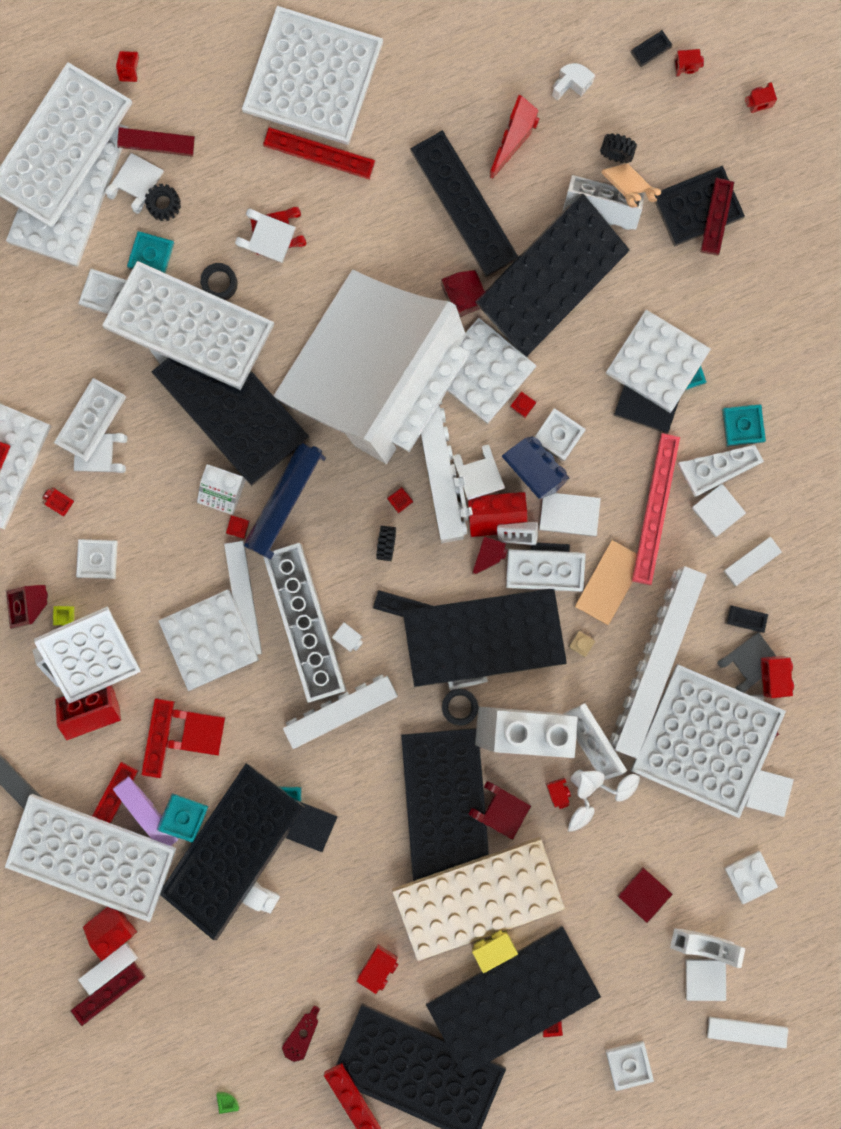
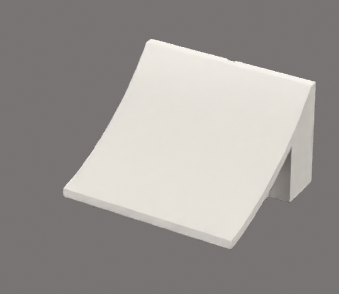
M352 269L277 389L274 397L285 405L345 433L355 447L387 465L397 449L394 444L410 452L470 354L469 351L460 347L466 334L456 305L449 301L427 298L400 290Z

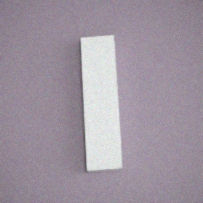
M709 1017L707 1038L786 1048L788 1028L785 1026Z

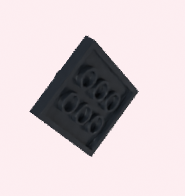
M723 165L663 189L658 196L654 194L655 198H657L655 204L674 247L704 234L714 181L716 178L729 180ZM734 190L732 192L726 226L745 217Z

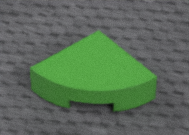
M217 1092L219 1114L239 1111V1104L232 1095L226 1092Z

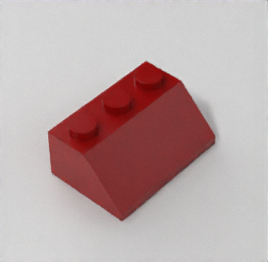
M525 492L484 495L470 500L467 499L468 507L472 508L473 515L469 516L471 537L498 535V525L527 522Z
M112 685L70 704L65 696L55 699L57 727L66 741L121 721L120 706Z

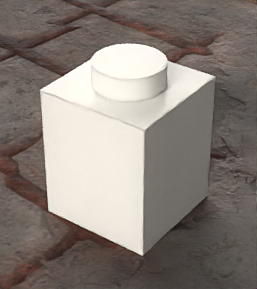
M343 623L332 637L350 652L353 649L357 651L363 643L361 641L363 636L346 623Z

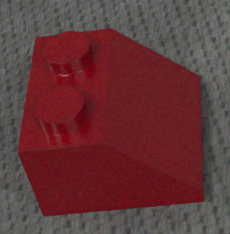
M476 270L457 272L441 279V287L447 301L456 305L459 317L480 310L475 301L485 291Z

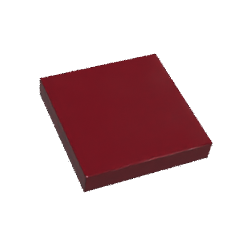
M642 867L617 896L648 923L673 894Z

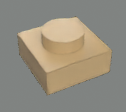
M578 631L569 648L586 657L595 640Z

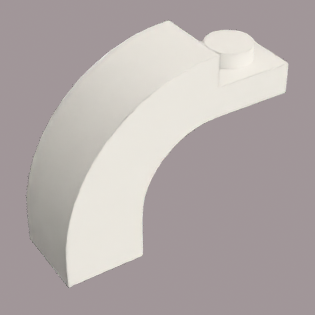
M675 928L670 948L684 954L712 958L736 968L742 967L745 948L734 944V942L696 931Z

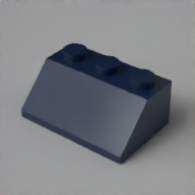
M533 436L524 438L501 456L538 499L555 494L570 479L566 470L555 462L553 455L547 452L542 447L540 440Z

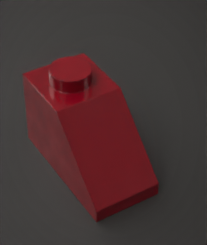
M484 536L472 574L477 575L499 564L501 559L505 560L508 549L505 548L506 543Z

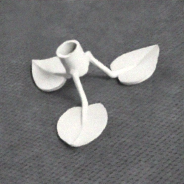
M577 770L572 775L571 781L578 787L577 795L583 799L585 805L575 811L567 831L578 830L590 822L594 815V808L589 807L587 797L598 787L616 794V801H624L637 789L640 776L636 774L626 776L619 783L617 790H613L602 784L605 779V775L602 772H583L582 770Z

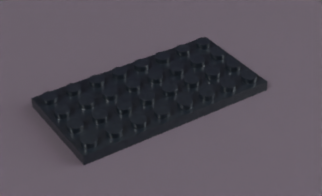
M581 193L475 303L513 346L527 357L613 269L630 249L587 197Z
M167 358L151 371L154 377L251 487L295 451L298 445L309 439V435L252 371H250L241 390L171 358Z
M555 589L537 590L402 611L414 687L567 664Z
M476 728L401 734L413 881L489 855L487 825L469 815L472 808L482 814L485 813L480 747L475 745Z
M245 763L164 884L160 896L212 940L217 941L306 807L250 764Z
M563 926L518 950V955L485 973L481 971L426 1003L464 1077L601 998Z
M363 1003L335 1065L337 1066L342 1063L360 1093L441 1129H482L506 1071V1067L490 1061L464 1077L444 1039Z

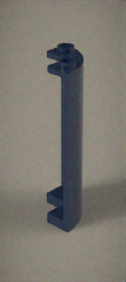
M304 443L298 445L244 542V547L270 560L272 559L274 553L270 549L317 463L319 460L325 461L326 459L321 449L315 446L311 448Z

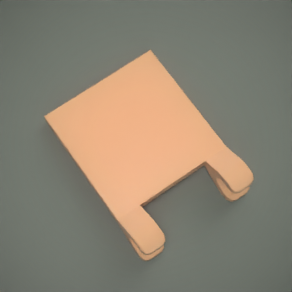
M628 163L607 168L601 172L625 196L627 204L631 208L637 207L634 200H641L639 193L646 192L650 202L657 201L654 194L656 196L661 194L658 188L651 187Z

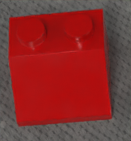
M106 907L83 926L89 946L101 962L137 933V930L123 912L110 907Z

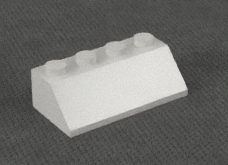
M572 175L563 211L579 194L583 193L609 225L614 224L627 230H636L643 208L645 193H639L641 200H634L637 207L631 208L628 206L625 196L614 185Z

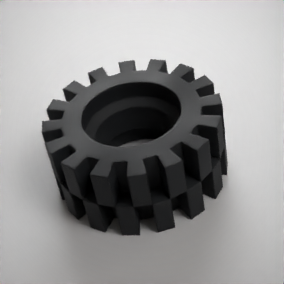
M606 134L600 152L601 155H604L603 157H608L609 160H614V162L629 163L633 160L637 143L631 140L630 137L626 138L625 135Z
M159 184V187L154 185V189L150 188L148 190L149 194L146 193L145 195L147 210L156 220L163 221L166 219V221H170V217L174 219V214L178 215L179 213L178 208L181 209V201L177 192L167 184L165 186ZM161 196H166L170 199V204L165 209H160L156 206V201Z
M381 525L377 545V560L392 562L396 527Z

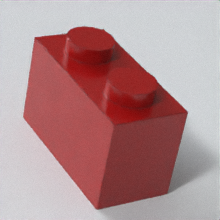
M774 656L761 658L763 696L768 698L793 696L795 685L792 680L793 663L791 657Z
M378 944L357 976L356 982L374 994H377L379 990L383 991L388 983V980H386L389 973L393 974L399 965L397 963L398 956Z

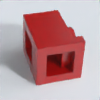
M700 49L677 51L674 59L676 77H679L681 73L693 74L698 72L699 68L704 67V56H701Z
M772 82L768 83L766 88L757 87L753 89L750 95L745 97L746 106L750 107L751 113L772 108L777 101Z
M564 777L546 783L552 804L555 808L559 807V809L570 806L568 798L571 797L568 786L563 785L567 783Z

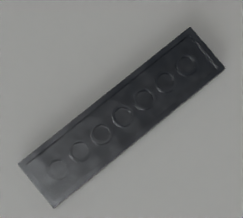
M442 130L410 148L416 162L485 277L514 262L519 256L444 131Z

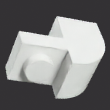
M572 63L560 69L559 79L552 87L554 88L552 96L558 101L569 87L582 96L593 84L595 74L581 64Z
M256 882L242 903L256 911L262 910L271 914L280 896L273 891L261 887Z

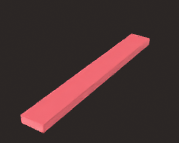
M660 434L632 582L652 585L680 441L678 436Z

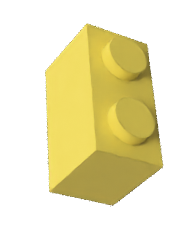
M499 930L491 934V938L486 941L484 939L477 941L473 944L474 947L472 948V953L483 973L518 955L506 930Z

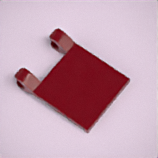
M487 781L484 788L495 794L484 814L472 808L469 815L513 840L531 805Z

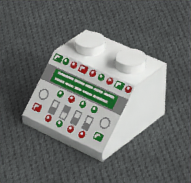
M207 464L200 482L197 503L234 515L246 480L240 475Z

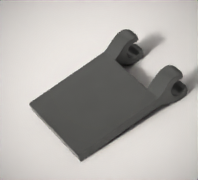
M757 632L731 653L720 659L717 664L720 668H724L731 662H734L746 679L736 686V690L744 693L762 679L761 658L774 657L776 655L761 634Z

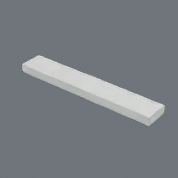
M244 541L227 543L224 546L233 600L256 654L259 655L262 654L246 551L243 546Z

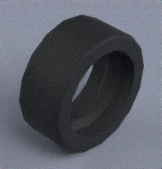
M213 263L203 270L200 284L203 291L223 300H228L235 294L238 281L234 271L228 265ZM218 271L226 273L230 278L228 289L221 293L212 291L208 285L209 277Z
M465 689L450 691L442 701L444 717L454 725L462 726L469 724L478 713L477 699L471 692ZM455 696H464L471 703V711L465 718H455L449 712V702Z

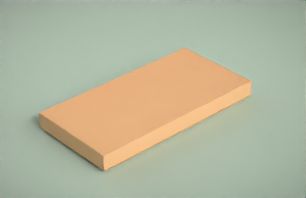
M611 540L574 607L608 626L632 584L637 554Z

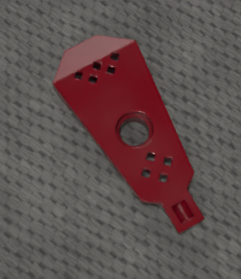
M314 1005L310 1013L304 1014L282 1046L285 1058L292 1062L304 1060L318 1024L317 1015L320 1011L318 1006ZM303 1029L307 1031V1035L304 1037L300 1035V1031Z

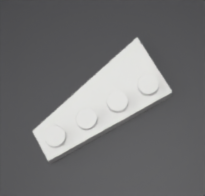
M752 445L679 462L677 465L694 497L764 461L756 446Z

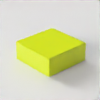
M53 606V625L64 626L74 621V606Z

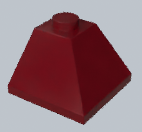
M46 585L23 586L6 591L10 629L34 623L48 604Z

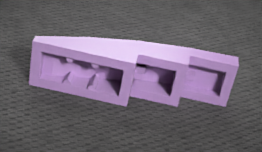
M129 776L113 788L120 800L151 839L169 846L178 841L177 837L157 831L162 815L153 807L150 799Z

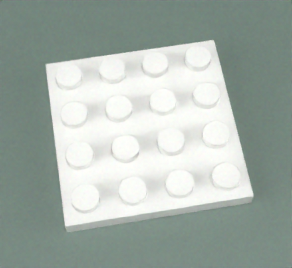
M646 310L606 371V374L671 413L711 349Z
M478 318L465 333L466 337L460 347L469 351L470 354L447 391L488 424L533 372L536 365Z
M225 590L159 620L188 691L259 660L230 590Z
M108 606L34 638L38 650L69 704L141 672Z

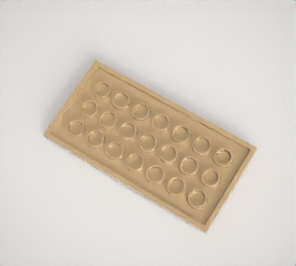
M540 837L392 889L417 961L491 936V934L499 930L505 931L565 909Z

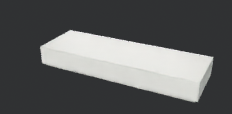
M769 537L725 569L724 573L733 585L737 586L782 553L774 540Z
M126 942L78 980L87 993L91 995L138 959V957Z

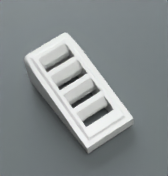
M538 522L498 525V541L536 545Z

